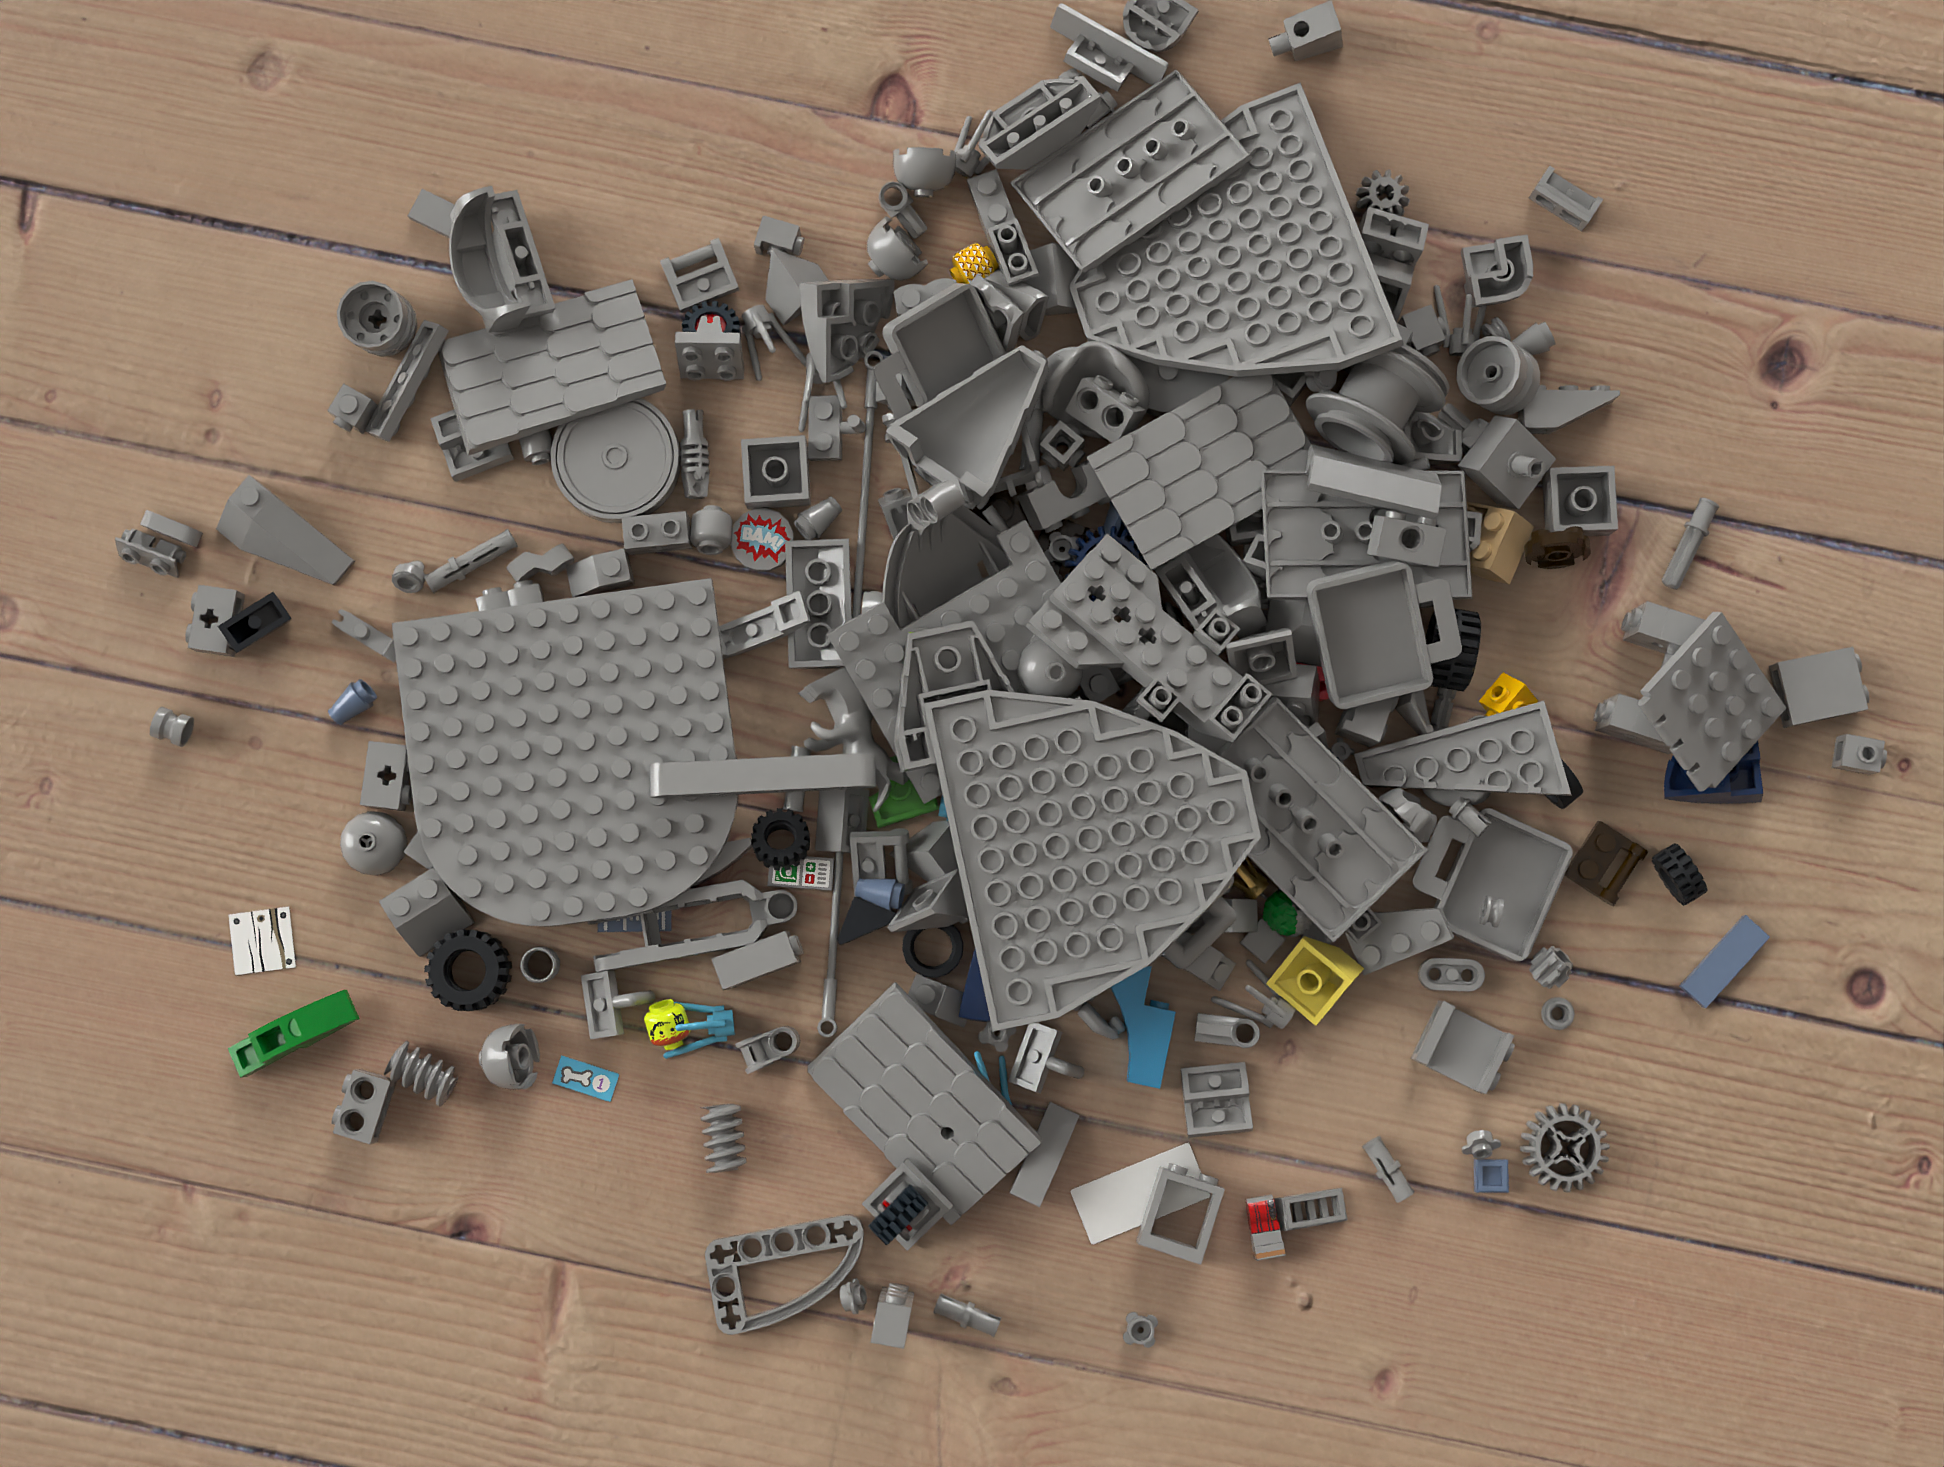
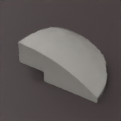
M856 279L800 283V303L804 330L814 365L822 382L836 381L849 375L854 371L852 366L860 358H865L868 352L875 349L880 341L875 330L880 318L888 319L890 316L895 280Z

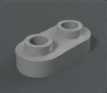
M1430 958L1420 965L1418 978L1421 984L1430 990L1469 992L1475 991L1482 986L1485 980V971L1479 962L1472 959ZM1432 968L1438 969L1440 973L1437 980H1432L1429 977V971ZM1465 969L1470 970L1472 974L1471 979L1467 982L1461 977V973Z

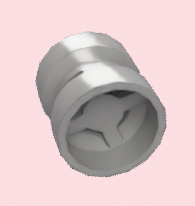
M160 707L152 719L150 736L160 740L167 738L170 739L172 744L183 747L192 734L194 718L185 714L177 716L173 713V710Z

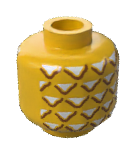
M973 243L953 255V268L949 269V272L957 283L969 284L977 274L986 278L995 272V269L999 266L987 245L982 247L980 244Z

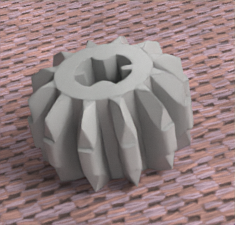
M1390 169L1386 170L1383 177L1378 170H1375L1372 173V179L1369 177L1362 179L1361 184L1363 187L1358 188L1356 191V195L1361 199L1357 202L1356 206L1360 209L1372 207L1402 216L1405 212L1403 207L1408 206L1410 199L1405 196L1409 191V186H1399L1403 179L1402 175L1396 176L1395 179L1390 178L1392 174ZM1385 193L1388 198H1384L1382 201L1377 198L1378 195L1381 196Z

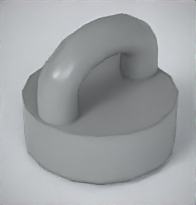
M421 561L399 564L394 569L392 583L403 592H419L425 582L424 564Z

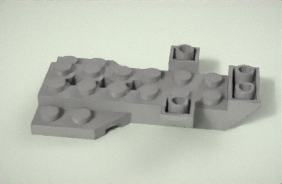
M1108 533L1084 557L1025 626L1075 669H1089L1091 666L1122 668L1146 688L1136 701L1159 721L1162 722L1173 711L1197 732L1230 742L1237 738L1272 695L1270 691L1251 675L1246 673L1242 677L1218 657L1240 630L1236 624L1218 609L1214 608L1196 631L1191 634L1162 610L1157 574ZM1095 595L1098 599L1093 602L1089 596ZM1115 616H1120L1123 620L1118 623L1114 618ZM1145 637L1148 642L1143 644L1139 639Z

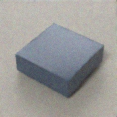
M1474 1159V1192L1508 1193V1159Z

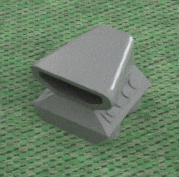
M1000 269L986 278L977 274L969 283L976 289L1006 353L1015 349L1019 336L1028 341L1039 335L1049 299L1042 291L1023 281L1008 286Z

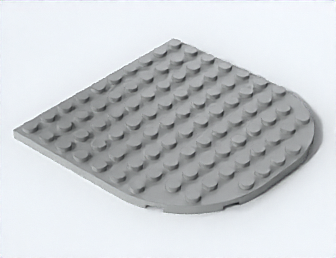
M712 578L392 623L417 830L430 863L441 879L461 899L477 910L510 923L539 927L562 926L625 917L658 908L689 890L712 867L730 836L739 795L651 798L650 764L736 759Z

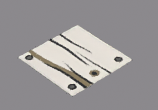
M289 907L228 915L235 975L296 967Z

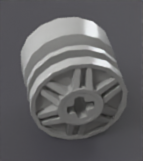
M376 281L360 282L349 288L340 299L337 319L343 335L368 353L381 357L393 356L405 350L414 339L417 319L412 305L386 284ZM383 317L387 319L386 323L380 324V327L376 325L377 321L383 320Z

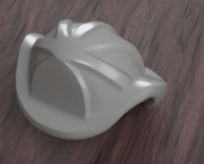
M1089 341L1078 347L1062 348L1047 358L1049 373L1043 386V408L1056 420H1061L1066 425L1069 423L1074 425L1083 435L1106 439L1065 412L1082 378L1096 377V375L1107 378L1113 383V389L1119 393L1126 392L1139 400L1138 405L1147 411L1149 388L1146 380L1137 366L1115 347L1102 341ZM1095 392L1091 394V403L1094 407L1098 404V397ZM1118 409L1116 412V419L1120 424H1122L1124 415L1123 412L1120 409Z

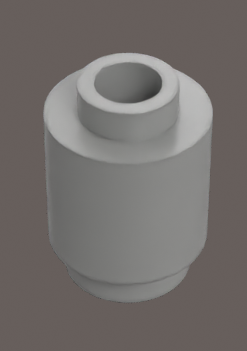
M549 429L519 439L525 461L532 462V465H541L551 461L553 441Z

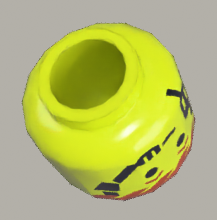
M672 999L649 1006V1011L644 1017L650 1041L653 1045L664 1046L665 1050H672L682 1046V1040L690 1034L691 1030L677 1031L675 1029L676 1025L687 1024L689 1021L684 1007L679 1003H674Z

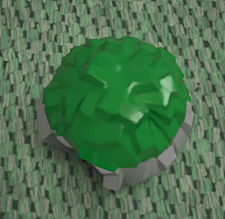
M1280 888L1265 901L1263 920L1270 926L1272 931H1276L1279 935L1296 937L1304 934L1309 929V926L1312 925L1313 921Z

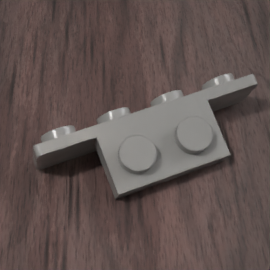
M1060 3L1056 8L1050 25L1051 29L1074 41L1067 51L1063 62L1117 92L1130 74L1151 85L1164 78L1169 66L1168 62L1063 3Z

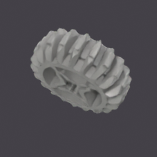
M1559 1103L1558 1113L1553 1106L1548 1105L1546 1106L1548 1117L1537 1111L1535 1117L1539 1123L1536 1124L1532 1121L1526 1123L1527 1127L1533 1130L1532 1134H1521V1138L1529 1140V1146H1520V1151L1530 1152V1156L1525 1157L1522 1162L1524 1165L1535 1164L1529 1171L1530 1176L1534 1177L1541 1173L1538 1183L1544 1186L1550 1181V1189L1557 1191L1562 1184L1564 1192H1571L1572 1182L1576 1189L1582 1190L1584 1189L1583 1178L1588 1183L1593 1184L1595 1179L1591 1172L1594 1171L1601 1175L1604 1170L1597 1166L1598 1162L1607 1163L1609 1161L1607 1156L1601 1155V1150L1610 1149V1145L1600 1143V1139L1605 1138L1607 1132L1605 1130L1595 1131L1600 1126L1601 1121L1593 1119L1588 1122L1591 1112L1584 1110L1579 1115L1580 1108L1574 1104L1568 1112L1567 1105ZM1568 1120L1576 1123L1581 1128L1577 1132L1572 1131L1570 1134L1564 1135L1555 1128L1554 1124ZM1546 1132V1136L1550 1141V1147L1544 1154L1545 1157L1542 1158L1541 1141ZM1587 1137L1589 1151L1583 1163L1584 1160L1580 1155V1147ZM1559 1139L1568 1143L1570 1141V1144L1567 1146L1570 1156L1559 1152L1562 1150ZM1566 1160L1576 1171L1569 1174H1556L1548 1167L1553 1163L1558 1164Z

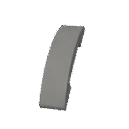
M797 591L771 602L772 606L719 626L723 659L769 644L811 622L802 591Z

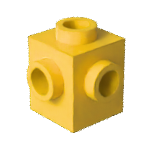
M1503 672L1485 692L1479 702L1487 711L1485 716L1488 717L1537 703L1538 700L1526 684Z

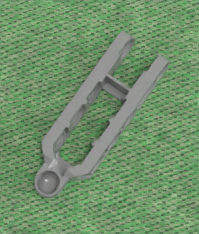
M738 880L689 889L664 905L644 913L587 922L588 924H597L640 916L645 947L593 956L595 972L671 960L752 944L760 940L770 925L791 920L798 910L797 900L790 892L785 890L762 893L747 881ZM738 898H743L749 902L752 924L746 930L718 933L712 936L685 939L684 941L667 944L661 943L657 913Z

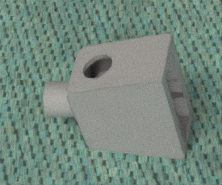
M1332 0L1286 18L1283 21L1285 32L1268 38L1273 56L1291 51L1294 61L1303 60L1343 47L1342 31Z

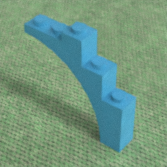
M1147 966L1110 988L1120 1006L1127 1029L1129 1060L1126 1081L1160 1089L1176 1012L1169 1010V1003L1150 1000L1149 1006L1144 1005L1152 966Z

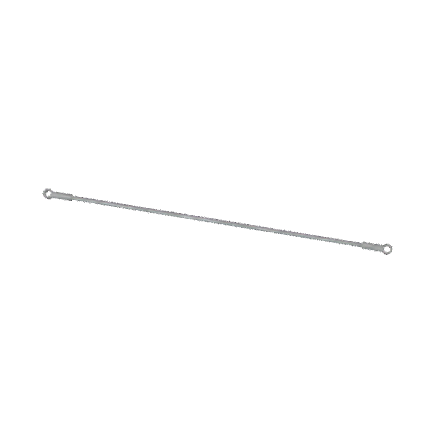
M877 351L868 352L864 358L865 367L867 368L864 408L867 409L852 619L860 615L874 412L877 409L878 403L875 402L877 381L873 373L875 366H870L868 361L872 357L879 358L880 362L883 360L882 355ZM843 743V754H845L847 747L845 743ZM836 852L827 979L824 978L822 1019L817 1026L819 1034L823 1037H831L837 1032V1023L834 1020L837 990L835 970L844 852ZM825 1021L833 1024L834 1028L830 1034L824 1033L821 1029Z

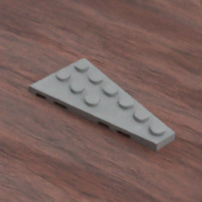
M1545 701L1354 754L1362 784L1368 787L1572 796Z

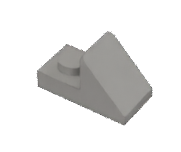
M916 973L908 993L910 998L924 1012L965 1027L967 1019L959 1018L964 992Z

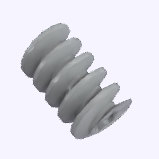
M405 1041L393 1054L384 1075L391 1071L390 1079L395 1082L402 1077V1086L405 1088L414 1083L413 1092L416 1094L421 1093L425 1089L424 1097L427 1100H431L437 1095L436 1105L442 1106L457 1084L459 1076L453 1077L455 1067L450 1066L445 1072L442 1071L443 1060L440 1059L437 1063L431 1065L432 1054L428 1053L423 1059H420L421 1048L417 1047L409 1053V1042Z
M721 1104L700 1107L709 1110L708 1114L701 1117V1121L711 1123L710 1127L702 1130V1134L712 1136L711 1140L703 1144L705 1148L713 1149V1153L705 1156V1160L715 1163V1166L707 1169L706 1173L738 1170L739 1166L747 1162L746 1158L737 1156L739 1152L745 1150V1145L735 1143L736 1140L744 1137V1132L734 1130V1127L743 1123L741 1118L733 1117V1114L741 1111V1106Z

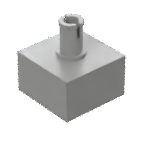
M1495 415L1459 463L1458 467L1496 504L1520 509L1556 458L1517 419Z

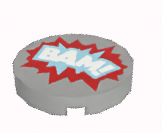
M768 508L752 509L744 513L734 523L731 548L736 559L746 568L756 572L770 571L781 567L786 562L785 541H794L793 531L788 520L779 512Z

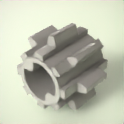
M1551 946L1547 950L1543 947L1533 956L1534 959L1531 961L1532 965L1529 971L1532 973L1533 978L1543 987L1551 989L1556 985L1560 988L1570 978L1569 975L1572 973L1570 970L1573 967V963L1560 948Z

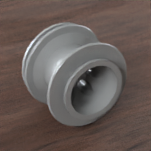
M1404 344L1402 347L1345 368L1344 370L1348 377L1338 394L1345 397L1330 393H1316L1306 399L1308 413L1315 421L1314 424L1317 431L1335 448L1342 452L1402 465L1412 462L1416 456L1414 445L1403 432L1413 411L1422 413L1440 411L1445 405V397L1450 387L1445 375L1433 362L1420 352Z

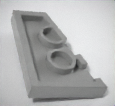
M1442 908L1374 912L1382 924L1359 944L1345 932L1358 963L1364 968L1362 971L1363 975L1455 938Z

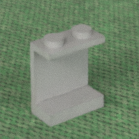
M1438 1000L1410 1059L1481 1094H1487L1488 1090L1493 1091L1501 1076V1073L1497 1071L1502 1061L1507 1062L1514 1050L1515 1044L1511 1043L1514 1035L1502 1032L1455 1009L1456 1006Z

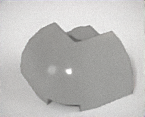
M1528 234L1500 238L1491 244L1465 247L1461 250L1466 279L1464 289L1466 295H1472V308L1502 304L1514 300L1527 290L1533 278V261Z

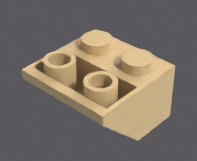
M1467 502V511L1482 513L1480 544L1470 552L1471 573L1487 580L1510 585L1524 552V546L1528 542L1534 526L1515 511Z

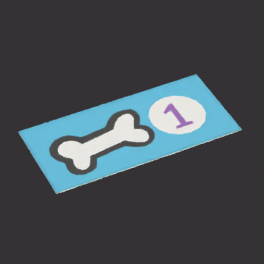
M561 1055L552 1083L611 1102L619 1074Z

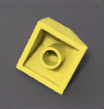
M1304 936L1266 984L1316 1026L1364 968L1339 947Z

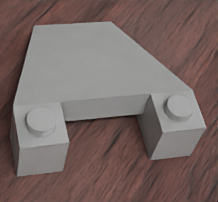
M973 620L908 634L894 735V745L901 773L932 767L936 764L924 708L925 703L984 690L1014 692L1010 681L1003 674L994 659L992 651Z

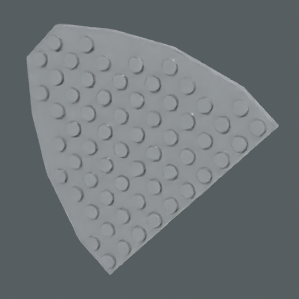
M1301 83L1241 105L1221 120L1253 159L1214 188L1210 187L1178 212H1173L1132 244L1125 245L1095 269L1088 270L1086 273L1079 269L1069 285L1088 342L1102 341L1115 347L1127 356L1161 366L1235 377L1343 369L1404 346L1403 339Z
M984 690L924 704L993 1031L1059 1018L1150 965L1214 902L1261 838L1247 771L1174 730L1095 701L997 690Z

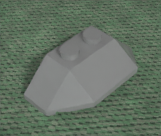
M1076 76L1074 79L1042 80L993 112L978 144L979 148L996 169L1028 170L1081 135L1099 105L1101 96L1084 76Z

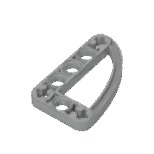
M845 1214L713 1240L706 1248L705 1260L718 1328L723 1333L729 1335L759 1329L789 1318L824 1298L845 1279L860 1255L864 1240V1229L861 1220L855 1215ZM844 1221H850L852 1226L857 1225L858 1231L853 1232V1238H847L845 1233L836 1234L835 1238L838 1242L831 1243V1230L828 1223H834V1229L844 1227ZM819 1226L825 1231L826 1239L822 1244L814 1245L809 1242L807 1232L811 1227ZM786 1232L793 1237L794 1244L790 1250L782 1251L777 1248L775 1238L778 1234ZM750 1238L758 1240L762 1246L761 1253L756 1257L747 1256L743 1250L744 1242ZM732 1241H738L737 1252L741 1260L735 1261V1254L727 1255L723 1263H719V1259L716 1257L712 1258L711 1253L716 1251V1245H721L723 1250H729L734 1248ZM849 1245L848 1251L839 1266L816 1287L783 1305L747 1316L738 1266ZM729 1277L734 1281L735 1290L731 1295H722L718 1291L717 1282L720 1278ZM738 1298L739 1304L733 1303L732 1309L734 1315H740L741 1320H738L735 1327L731 1328L730 1323H724L723 1318L728 1315L727 1305L720 1307L719 1301L729 1302Z

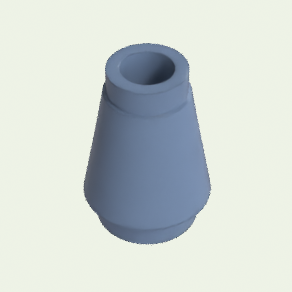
M359 679L356 683L351 682L332 708L328 710V713L337 724L342 725L344 722L371 708L373 701L377 699V695L365 681Z
M859 878L855 896L890 911L893 908L900 909L905 895V884L898 883V879Z

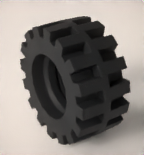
M777 808L776 813L769 810L766 812L765 817L761 815L758 818L757 824L754 823L753 833H751L752 846L756 858L759 862L763 861L765 867L773 866L774 870L780 871V867H784L786 871L790 870V865L794 864L797 867L800 865L801 859L805 860L807 851L810 849V834L806 821L803 822L801 815H794L793 810L790 809L787 812H783L782 808ZM776 830L790 831L795 837L793 844L785 849L770 847L767 839Z
M1674 843L1652 857V863L1655 865L1654 868L1658 872L1660 879L1663 880L1664 885L1670 890L1672 896L1683 906L1708 891L1707 885L1703 880L1704 878L1699 873L1697 866L1694 865L1690 856H1687L1685 850L1681 849L1678 844Z

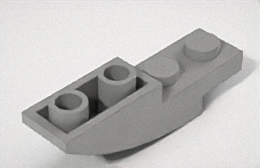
M997 169L967 179V185L977 208L982 228L1008 286L1039 276Z

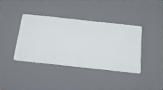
M1189 1143L1170 1149L1070 1191L1091 1244H1096L1142 1224L1160 1166L1168 1169L1169 1163L1188 1169L1186 1175L1199 1179L1201 1171ZM1168 1179L1155 1219L1210 1197V1193Z

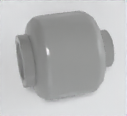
M715 505L705 506L703 510L694 513L691 519L690 541L700 553L706 555L722 553L723 550L730 546L732 540L733 521L731 516L722 511L721 507Z

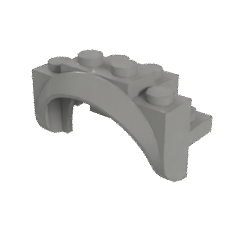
M488 186L471 191L460 197L450 214L452 221L449 240L450 264L460 293L482 316L487 333L518 328L522 319L553 313L555 305L518 190L494 194L493 187ZM491 222H492V225H493V228H494L493 233H492V229H491Z
M1219 534L1154 569L1163 586L1194 631H1196L1214 608L1218 609L1240 628L1236 634L1239 639L1248 637L1268 624L1261 610V592L1255 577L1237 552Z

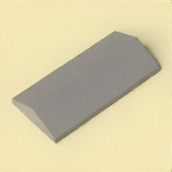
M849 539L785 541L787 595L802 591L811 621L788 635L789 669L845 667L826 634L852 619Z

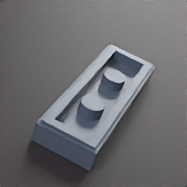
M1743 915L1679 987L1702 1008H1707L1765 944L1770 936L1747 915Z

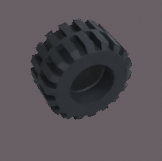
M1454 608L1462 651L1455 658L1431 663L1433 674L1431 686L1464 692L1471 682L1477 662L1481 639V620L1478 612ZM1435 611L1428 625L1425 638L1426 644L1440 641Z
M463 929L444 935L443 940H438L433 945L435 947L433 952H429L427 955V959L430 960L429 964L425 965L424 972H428L429 979H425L427 986H431L433 990L430 993L434 998H439L442 1005L457 1011L482 1010L489 1005L495 1004L499 1001L500 995L506 993L507 988L505 987L507 983L511 982L512 975H509V969L512 968V961H508L507 956L510 955L509 952L501 946L502 942L493 938L491 934L486 932ZM465 951L478 953L484 960L486 967L482 983L477 988L471 990L460 988L452 975V966L455 959Z

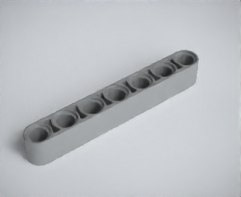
M874 753L650 764L651 798L876 787Z

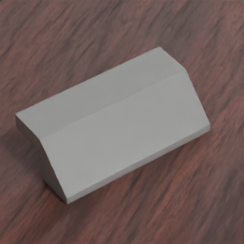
M1310 445L1305 475L1309 476L1307 490L1434 520L1438 515L1442 484L1436 473L1317 445Z

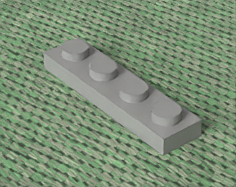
M426 320L423 321L365 428V432L387 442L398 432L400 421L407 408L413 404L415 393L421 382L428 376L430 365L436 354L442 349L449 330L439 324Z

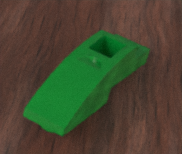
M342 990L256 1029L248 1034L249 1037L229 1047L228 1050L240 1078L248 1077L300 1048L311 1046L360 1018L348 991Z

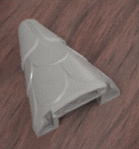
M1021 345L977 369L971 377L941 392L936 398L896 420L886 430V434L903 458L909 455L912 464L916 466L914 470L931 486L947 480L953 482L961 491L964 499L963 506L969 509H973L976 506L980 510L987 504L990 496L994 494L1008 459L1014 453L1024 424L1032 416L1049 373L1048 360L1038 350L1031 351Z

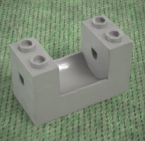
M1647 601L1631 610V613H1626L1621 630L1625 631L1624 641L1664 653L1662 668L1705 619ZM1617 694L1598 704L1593 721L1597 722L1595 731L1666 754L1671 753V746H1666L1653 727L1654 722H1650L1638 706V699Z

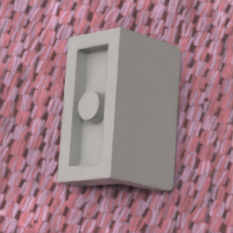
M869 790L819 791L816 851L851 853V832H866Z

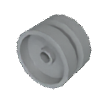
M1486 336L1473 342L1463 353L1458 363L1456 379L1459 390L1467 400L1495 414L1511 415L1524 409L1533 400L1539 388L1541 373L1537 360L1530 352L1500 336Z

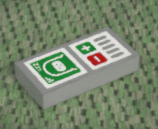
M807 856L805 860H800V865L797 867L794 864L790 865V870L786 871L784 867H780V871L774 870L773 866H770L767 886L832 891L835 859Z

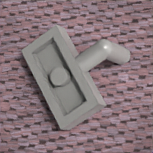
M837 395L810 396L808 459L810 461L842 460V434H861L865 432L866 425L854 414L850 415L847 421H842V408Z
M615 970L581 975L590 1040L624 1034L620 1008L651 1004L655 1001V994L652 991L618 995Z
M1036 1022L1028 1024L1008 1082L1041 1094L1049 1069L1077 1079L1084 1076V1069L1079 1065L1054 1057L1063 1032Z

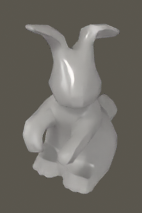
M843 667L810 683L798 693L809 703L818 699L825 700L835 722L834 729L831 730L824 729L818 723L812 722L810 728L821 740L817 741L809 737L804 741V746L817 752L845 743L847 746L845 754L874 753L876 784L879 788L878 799L873 808V812H876L889 797L892 788L890 780L904 785L909 780L906 772H900L899 763L893 762L887 752L874 741L871 732L873 715L846 668Z

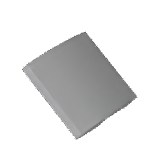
M455 410L430 418L438 443L443 450L451 477L455 482L514 460L509 443L468 456Z
M1245 1062L1181 1068L1188 1138L1253 1131L1249 1102L1250 1092Z

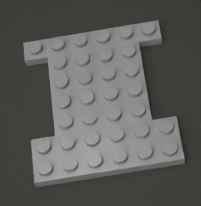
M1026 520L1019 522L996 536L1012 565L903 628H898L888 608L882 601L826 634L896 757L894 735L909 632H918L973 620L992 651L994 659L1003 674L1010 681L1013 691L1028 694L1020 684L1017 668L1024 648L1040 638L1025 626L1047 602L1061 582ZM1091 666L1089 669H1083V679L1080 687L1087 700L1099 703L1120 690L1108 666ZM936 764L932 767L906 772L924 804L942 794Z

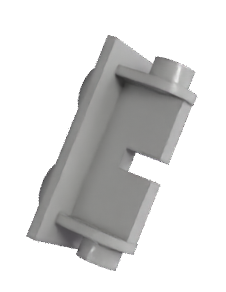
M126 529L121 539L115 538L118 554L126 562L131 564L139 563L150 567L151 570L160 575L168 574L176 578L179 577L177 562L183 563L186 557V552L182 550L181 546L160 539L157 546L153 548L152 545L155 537L136 529Z

